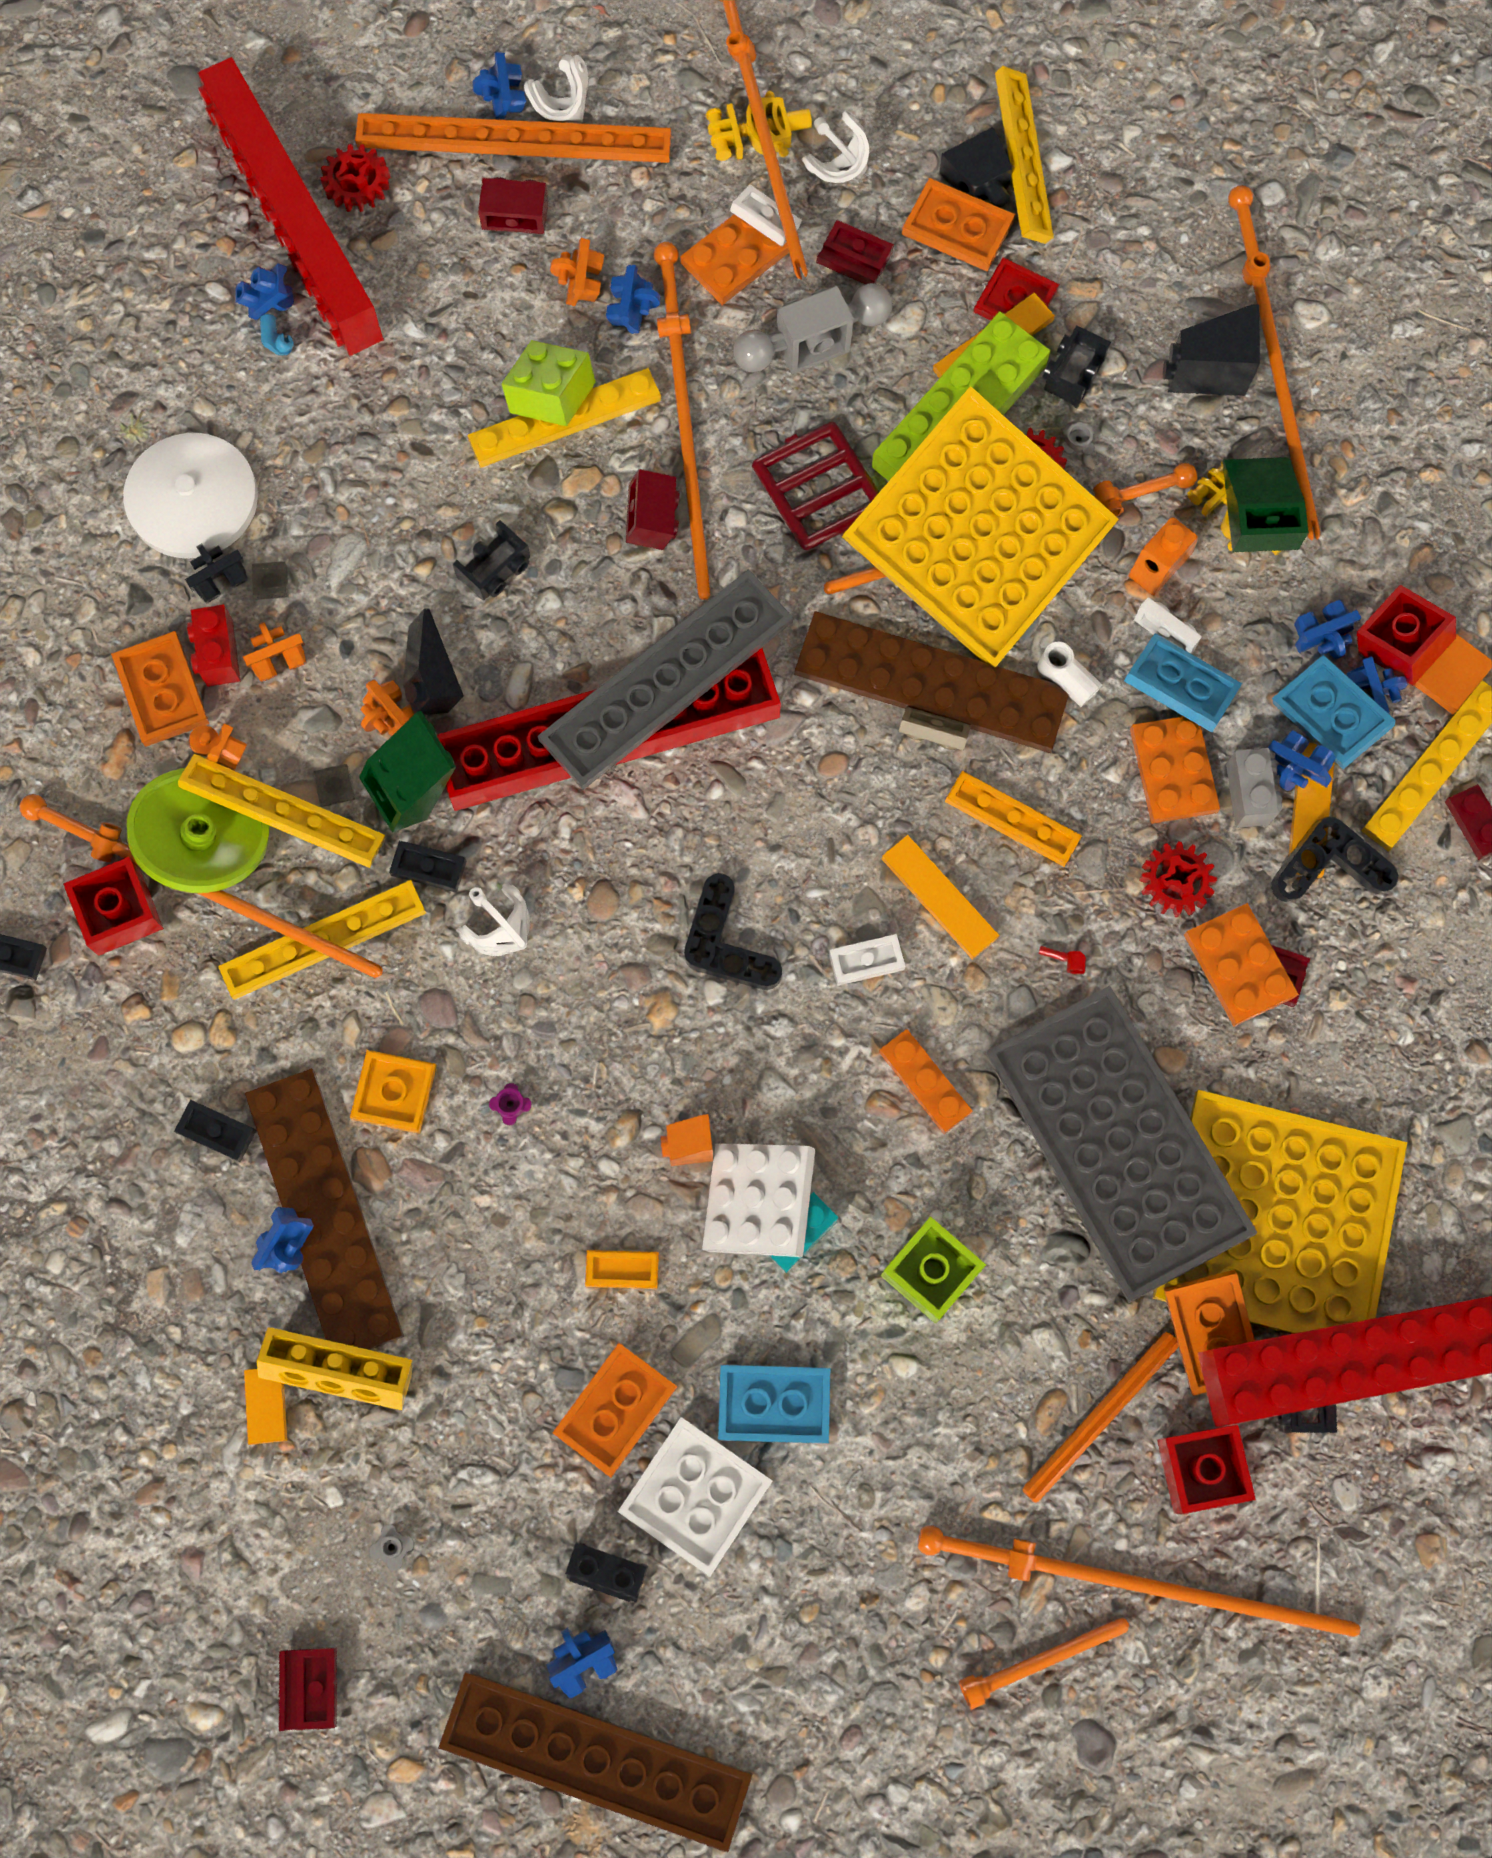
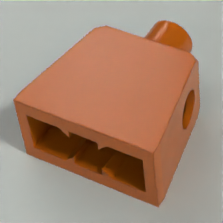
M1171 517L1142 549L1128 577L1152 596H1155L1193 554L1198 540L1197 535L1176 518ZM1153 562H1155L1159 570L1154 571L1149 566H1152Z

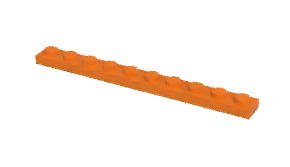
M358 113L355 142L357 148L364 144L365 148L670 163L671 128Z

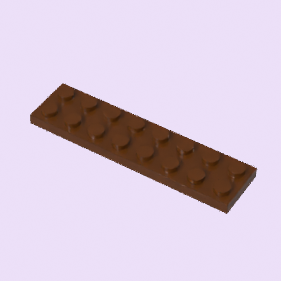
M817 611L813 614L794 671V675L900 708L906 709L907 706L971 725L970 729L1047 753H1051L1069 697V694L1057 684L998 666L994 668L982 661Z
M311 1068L246 1092L245 1096L282 1207L294 1208L298 1218L311 1219L314 1226L300 1249L303 1255L301 1266L325 1339L371 1350L403 1338L404 1334L315 1071Z
M469 1671L464 1673L438 1749L726 1853L729 1852L753 1775L751 1772Z

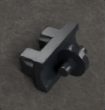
M202 543L196 546L200 556L189 562L194 570L205 564L207 567L185 579L191 591H196L206 604L221 596L213 581L219 576L225 574L233 588L248 581L246 571L242 565L244 560L238 549L213 562L214 559L224 553L219 545L207 551Z

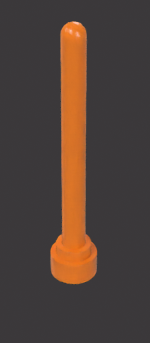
M1118 1618L985 1678L982 1675L974 1677L973 1674L959 1680L963 1696L969 1708L973 1710L984 1705L985 1699L991 1697V1692L1126 1633L1129 1630V1623L1124 1618Z

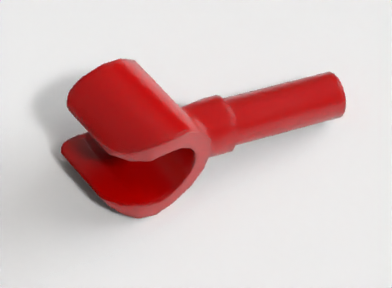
M1044 946L1040 947L1038 954L1067 962L1066 971L1068 973L1077 975L1085 973L1086 957L1082 952L1070 951L1066 953Z

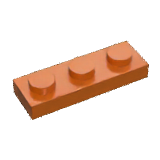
M908 1029L904 1030L879 1050L881 1056L943 1134H946L972 1114L973 1110Z

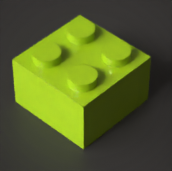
M531 340L501 385L511 414L567 426L596 381L589 352Z
M930 1216L880 1276L936 1324L986 1264Z

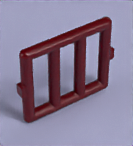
M830 421L800 437L794 434L785 439L784 445L752 462L754 472L798 544L806 551L839 534L842 536L867 506L808 535L802 525L801 519L860 489L864 491L870 502L879 493L876 485L834 421ZM827 437L831 438L838 449V452L779 482L775 481L768 467ZM846 462L854 478L795 508L791 507L784 493Z

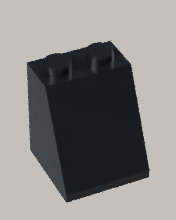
M1252 304L1182 329L1176 343H1171L1169 360H1165L1163 365V380H1168V392L1245 396L1260 365L1259 304Z

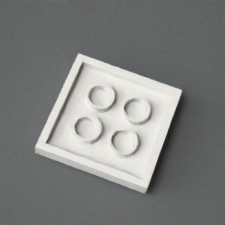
M715 1143L702 1250L718 1253L803 1257L815 1148L796 1145Z
M681 1417L618 1512L710 1577L767 1491L772 1480Z

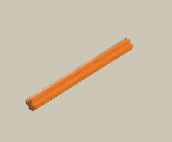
M1165 1332L1156 1340L1025 1484L1022 1491L1031 1501L1039 1502L1178 1349L1177 1339L1172 1334Z

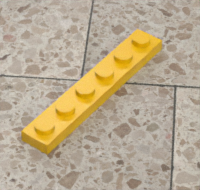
M1002 66L995 72L1008 156L1013 170L1012 181L1021 235L1024 238L1046 244L1054 238L1027 75Z
M649 368L592 388L567 426L519 415L470 433L467 436L480 468L657 403L661 401V394Z
M1483 680L1478 684L1361 830L1388 852L1492 724V687Z
M196 754L192 756L178 781V787L368 868L373 864L384 843L385 834Z
M409 880L303 929L338 946L349 949L426 914V911L412 881ZM284 936L221 964L218 968L230 996L235 1000L329 958V956Z

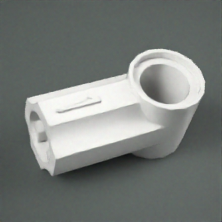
M1057 641L1049 644L1038 661L1037 668L1041 677L1048 681H1054L1080 707L1086 704L1102 687V684L1074 658L1073 650L1064 642ZM1049 657L1058 658L1062 666L1053 665L1049 661Z

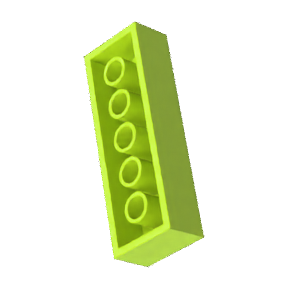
M999 311L873 452L872 468L889 481L970 386L1004 415L1046 368L1050 350Z

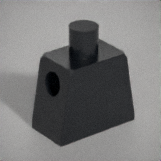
M993 127L942 153L939 173L953 188L983 201L988 198L992 205L999 208L1005 206L1011 198L1006 188L1010 185L1013 171L1012 165Z

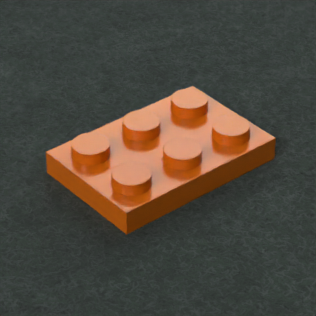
M929 178L902 228V235L988 272L1014 222L1015 214Z
M734 214L680 256V263L721 305H724L786 256L789 250L787 242L780 246Z
M176 631L111 654L140 739L145 747L191 731L198 726L210 724Z
M1184 716L1132 724L1130 732L1151 824L1218 813L1220 805L1201 726Z
M1248 903L1185 932V939L1233 1027L1299 995Z
M1235 1270L1163 1288L1190 1392L1193 1396L1207 1392L1198 1352L1255 1341L1238 1275Z
M618 1343L552 1433L612 1478L678 1387L622 1344Z

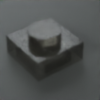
M285 561L252 564V589L255 600L289 597L288 567Z
M347 764L313 771L319 803L322 807L355 800L350 769Z

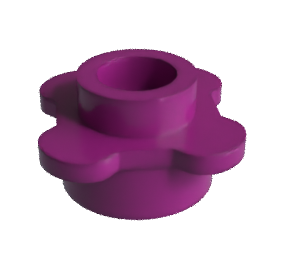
M508 1083L496 1097L490 1099L489 1107L492 1111H497L502 1116V1121L505 1125L510 1126L517 1122V1117L523 1112L530 1111L532 1103L529 1098L521 1095L516 1084ZM512 1101L514 1105L513 1107H508L507 1103Z

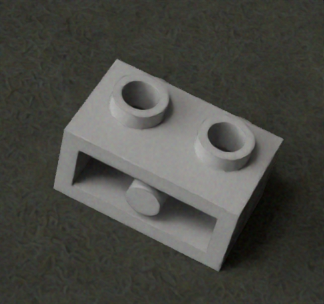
M1269 748L1235 750L1226 763L1235 828L1269 826L1282 809L1281 794L1275 790L1274 779L1277 777L1276 761L1271 759Z

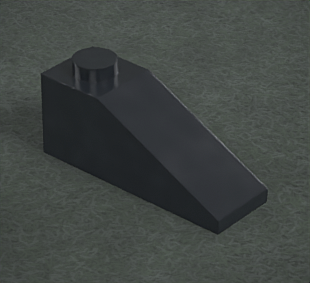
M429 608L423 609L408 627L403 681L405 696L411 705L413 713L422 711L423 715L449 713L464 697Z

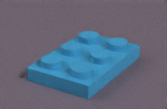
M1156 633L1124 680V682L1210 732L1214 731L1242 685L1241 682Z
M1324 655L1272 698L1273 705L1316 745H1322L1334 753L1336 757L1335 762L1342 769L1346 768L1395 726V719Z
M720 1365L719 1441L829 1444L830 1368Z

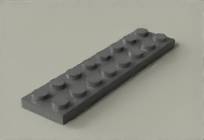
M748 569L539 734L538 739L579 787L584 790L792 624L793 616Z

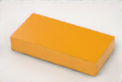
M587 1250L585 1287L658 1289L659 1252Z
M257 1369L244 1370L248 1445L287 1441L284 1384L258 1378Z

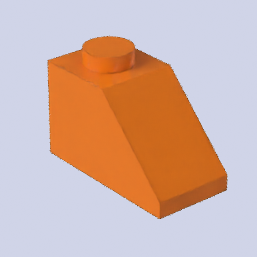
M709 1114L699 1115L666 1125L667 1135L660 1136L662 1156L670 1157L671 1166L713 1161Z

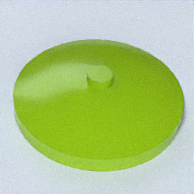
M185 768L169 771L150 781L134 798L127 816V841L129 849L136 863L148 876L162 885L175 890L189 893H209L236 885L247 878L258 867L267 850L269 825L178 787L179 778Z

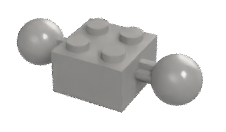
M871 283L860 287L853 295L852 302L846 304L838 286L830 289H820L811 296L799 301H789L777 309V332L767 335L760 330H747L737 337L733 346L735 362L747 372H760L771 364L774 353L781 352L791 374L846 354L850 352L853 323L859 321L866 326H877L885 322L892 312L893 302L891 295L883 286Z

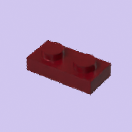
M1479 784L1449 797L1445 803L1477 859L1480 860L1492 854V806Z

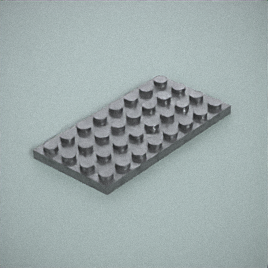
M1111 986L1096 992L986 1051L989 1060L1128 1303L1257 1234L1255 1227Z

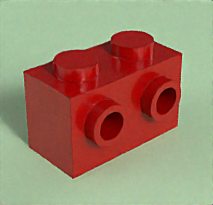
M225 605L191 609L192 622L187 623V631L190 642L195 644L196 653L191 654V664L194 673L200 674L207 687L241 682L233 619Z

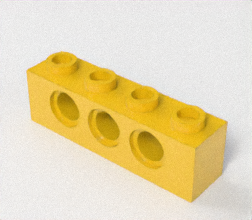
M268 1327L257 1358L258 1378L402 1410L412 1377V1359Z

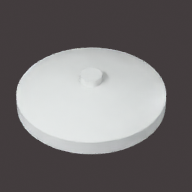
M203 433L173 435L150 446L132 465L127 475L123 492V502L127 518L138 536L147 545L160 553L189 559L200 556L196 546L201 543L207 551L218 545L221 550H224L233 544L250 525L258 500L256 479L243 454L227 441Z

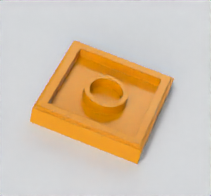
M367 1050L350 1119L420 1134L437 1065L435 1063Z

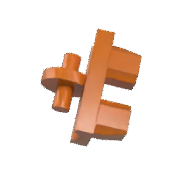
M580 238L579 247L573 251L572 259H570L571 254L569 252H562L561 258L553 259L550 266V271L558 277L559 284L566 285L569 279L566 304L576 306L579 299L595 302L600 293V281L587 278L586 272L599 275L603 266L604 254L589 249L590 240Z
M265 622L258 624L262 634L252 637L250 640L254 648L265 643L268 646L243 656L246 666L248 668L252 667L253 672L261 682L278 676L271 659L279 655H284L290 670L307 664L302 647L305 643L300 633L275 643L274 639L285 635L282 626L269 630Z
M375 679L366 683L368 692L362 701L365 705L360 709L365 715L361 722V727L366 732L377 729L381 735L388 732L392 736L414 715L411 705L409 704L400 709L395 704L401 700L402 692L394 680L381 685Z
M225 723L219 735L212 727L203 725L194 728L189 736V746L197 755L208 756V760L234 771L243 756L247 744L232 737L233 727Z

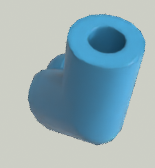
M262 315L260 317L262 345L278 356L290 354L294 345L292 337L288 335L285 338L283 333H277V323L274 315Z

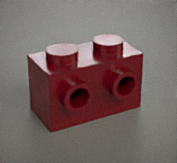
M502 177L482 178L478 208L481 229L545 234L549 202L546 183L531 179L519 181L507 180Z
M638 469L628 486L625 543L664 550L669 541L676 538L679 522L675 519V510L680 499V492L676 490V477Z

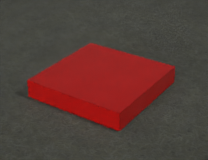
M1003 257L975 304L973 312L992 320L999 311L1003 314L1007 313L1033 293L1049 307L1060 284Z

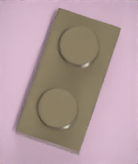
M906 706L898 732L906 734L907 737L913 740L921 741L925 739L936 742L948 750L960 749L964 751L971 725Z

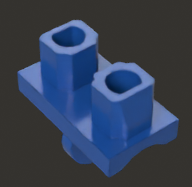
M495 52V65L489 68V71L487 69L480 70V75L472 81V87L475 94L483 96L484 101L489 102L492 100L495 119L505 120L507 112L523 111L526 103L525 92L522 90H511L509 87H519L522 76L521 65L506 63L505 53Z
M278 263L271 270L258 266L252 272L251 284L241 281L236 286V303L248 307L249 318L258 320L271 308L286 311L293 305V290L283 282L287 266Z
M627 265L625 275L612 277L611 293L615 298H621V303L607 305L606 318L611 325L625 326L630 334L640 333L642 315H648L650 309L658 307L661 299L660 294L653 290V283L647 282L646 279L637 274L638 268L636 265Z
M1341 600L1328 604L1322 610L1327 620L1326 623L1320 625L1313 612H1308L1297 618L1294 625L1300 638L1295 646L1299 653L1318 646V651L1321 655L1330 653L1334 659L1345 656V645L1352 643V637L1347 633L1354 630V623L1360 621L1361 616L1357 610L1349 613Z
M1373 657L1363 659L1364 666L1346 673V675L1362 690L1370 688L1373 695L1371 698L1390 715L1385 695H1390L1392 703L1400 702L1402 698L1399 691L1407 687V680L1405 677H1395L1393 669L1390 668L1382 672L1385 681L1380 682Z
M1293 730L1290 731L1281 743L1273 740L1268 747L1269 751L1275 753V760L1286 766L1277 765V775L1281 776L1279 786L1286 791L1292 790L1296 785L1305 788L1308 784V779L1303 776L1327 788L1332 781L1328 771L1336 759L1334 753L1322 745H1317L1309 758L1302 755L1309 742L1305 737Z
M277 1207L271 1215L273 1225L270 1231L261 1233L256 1241L258 1251L251 1261L254 1270L260 1271L263 1268H273L277 1272L283 1273L287 1272V1270H296L303 1261L300 1249L314 1227L311 1219L298 1218L294 1208Z
M567 1627L561 1631L565 1642L553 1649L557 1658L546 1664L550 1675L549 1680L553 1687L560 1686L569 1698L582 1693L586 1688V1683L580 1673L593 1666L600 1679H605L618 1670L613 1656L615 1651L606 1630L591 1638L587 1630L573 1636Z

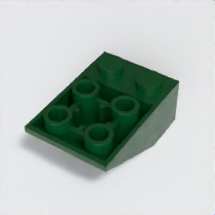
M1289 457L1223 459L1232 552L1299 550L1309 531L1305 500Z
M418 711L367 759L359 778L393 833L428 819L456 766L454 765L452 755L444 749L438 739L434 726L427 721L422 711Z

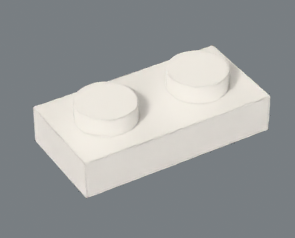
M749 185L733 201L730 211L780 246H783L786 243V238L776 202L752 185ZM792 214L796 230H798L802 220Z
M1149 597L1140 606L1134 618V621L1153 635L1156 633L1191 654L1202 638L1191 624L1181 622L1170 613L1164 604L1154 602Z
M897 934L829 950L837 986L903 971L906 967Z

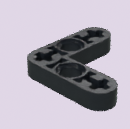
M1327 817L1312 825L1273 877L1271 889L1274 896L1284 902L1301 898L1330 859L1368 891L1377 894L1392 890L1396 886L1398 872L1391 862L1336 817ZM1331 827L1330 835L1333 838L1324 841L1321 846L1316 844L1325 836L1326 831L1324 828ZM1350 846L1358 848L1361 852V861L1358 865L1351 863L1347 858V850ZM1305 850L1313 852L1316 857V864L1312 869L1305 867L1302 863L1301 855ZM1366 867H1368V868L1370 869V870H1367V871H1364V872L1362 871V869H1364V868H1366ZM1382 870L1384 873L1382 879L1385 882L1378 884L1376 882L1378 875L1375 872ZM1296 873L1303 875L1297 877L1292 883L1293 891H1285L1287 884L1283 880L1293 878Z
M716 873L711 875L704 883L685 945L684 958L686 964L697 972L762 990L774 989L779 985L782 978V967L777 959L721 943L734 899L735 886L733 880L725 874ZM718 883H723L728 894L722 893L720 895L718 907L712 905L714 891L710 888H716ZM706 914H714L719 918L720 924L715 930L707 931L700 926L701 917ZM701 937L707 939L705 954L709 955V957H703L701 962H696L691 951H698ZM708 939H715V941L712 943ZM730 955L740 957L743 961V967L738 972L727 971L723 966L726 957ZM749 959L754 960L753 968L764 970L766 965L771 966L772 973L776 974V976H770L768 981L761 980V973L751 970V977H746Z

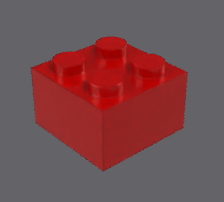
M1399 585L1357 631L1358 653L1366 658L1373 657L1374 663L1384 669L1392 668L1395 676L1405 677L1407 683L1414 686L1456 639V617L1404 586Z
M130 856L63 883L85 943L98 956L164 929L142 871Z
M1238 1424L1157 1439L1174 1514H1187L1256 1500Z

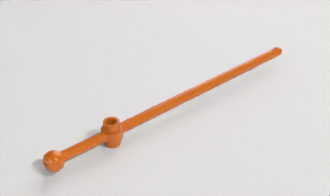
M719 0L723 2L731 32L726 39L728 52L740 66L796 277L802 280L800 267L805 277L808 275V270L752 66L756 59L755 46L750 38L743 33L735 0Z
M1239 185L1230 191L1228 203L1231 208L1237 210L1247 260L1242 269L1243 280L1246 284L1253 286L1256 301L1259 304L1260 320L1292 467L1305 500L1309 531L1307 536L1312 541L1315 535L1316 540H1318L1321 536L1265 280L1270 270V259L1265 253L1259 252L1250 212L1253 192L1249 187Z
M661 242L654 250V259L661 266L666 317L657 318L659 338L669 337L696 583L699 598L706 600L710 597L709 573L682 335L691 334V323L689 314L679 315L674 264L677 262L679 255L678 249L671 242Z
M1180 463L1175 467L1173 473L1122 489L1113 487L1112 482L1106 480L1098 483L1093 491L1095 498L1118 517L1124 511L1122 503L1172 486L1182 489L1192 487L1197 481V471L1192 464ZM872 567L828 581L824 584V591L827 594H834L886 576L876 567Z
M30 794L22 799L19 809L25 819L31 821L43 819L91 842L93 847L91 856L103 862H111L113 854H116L122 858L130 856L136 863L129 845L123 843L120 838L122 831L120 827L103 822L100 829L95 830L47 807L45 799L40 795ZM223 890L197 893L373 978L379 977L383 973L380 965Z
M933 1525L922 1527L919 1533L917 1547L921 1553L927 1556H933L940 1551H946L1009 1565L1007 1576L1017 1580L1030 1581L1031 1571L1036 1570L1336 1634L1356 1637L1361 1632V1628L1357 1623L1348 1620L1034 1554L1036 1543L1024 1539L1014 1538L1013 1548L1006 1549L944 1536L943 1532Z

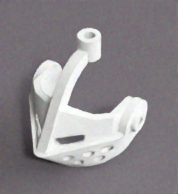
M566 54L560 60L559 68L568 77L571 87L570 97H551L538 80L534 81L533 79L525 82L524 89L533 108L543 117L554 121L581 124L583 122L589 79L588 69L584 60L579 55L572 57Z
M847 110L842 113V120L854 131L853 138L848 147L829 129L826 120L823 117H819L814 121L817 132L821 135L825 134L842 153L831 162L826 163L820 162L811 154L805 155L802 158L805 167L824 181L833 183L846 182L864 174L867 170L869 156L868 140L864 128L859 123V119ZM849 168L848 170H843V171H840V170H839V169Z
M505 882L501 889L514 903L513 911L507 920L487 901L481 888L475 887L469 892V897L476 906H482L500 925V927L489 934L479 936L466 925L459 926L456 929L460 939L466 945H471L482 954L502 956L527 947L530 930L529 912L521 892L508 882Z

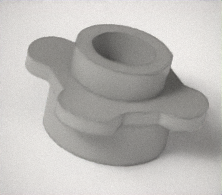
M1085 423L1064 426L1062 433L1065 436L1063 447L1066 454L1071 455L1074 452H1078L1084 455H1091L1094 452L1095 446L1092 444L1095 430L1092 426ZM1076 438H1080L1082 441L1077 442Z
M386 1525L381 1529V1537L377 1543L370 1546L369 1554L373 1559H381L387 1563L389 1570H398L402 1567V1559L408 1551L413 1549L414 1541L412 1537L398 1533L394 1525ZM390 1544L395 1545L394 1551H389L388 1546Z

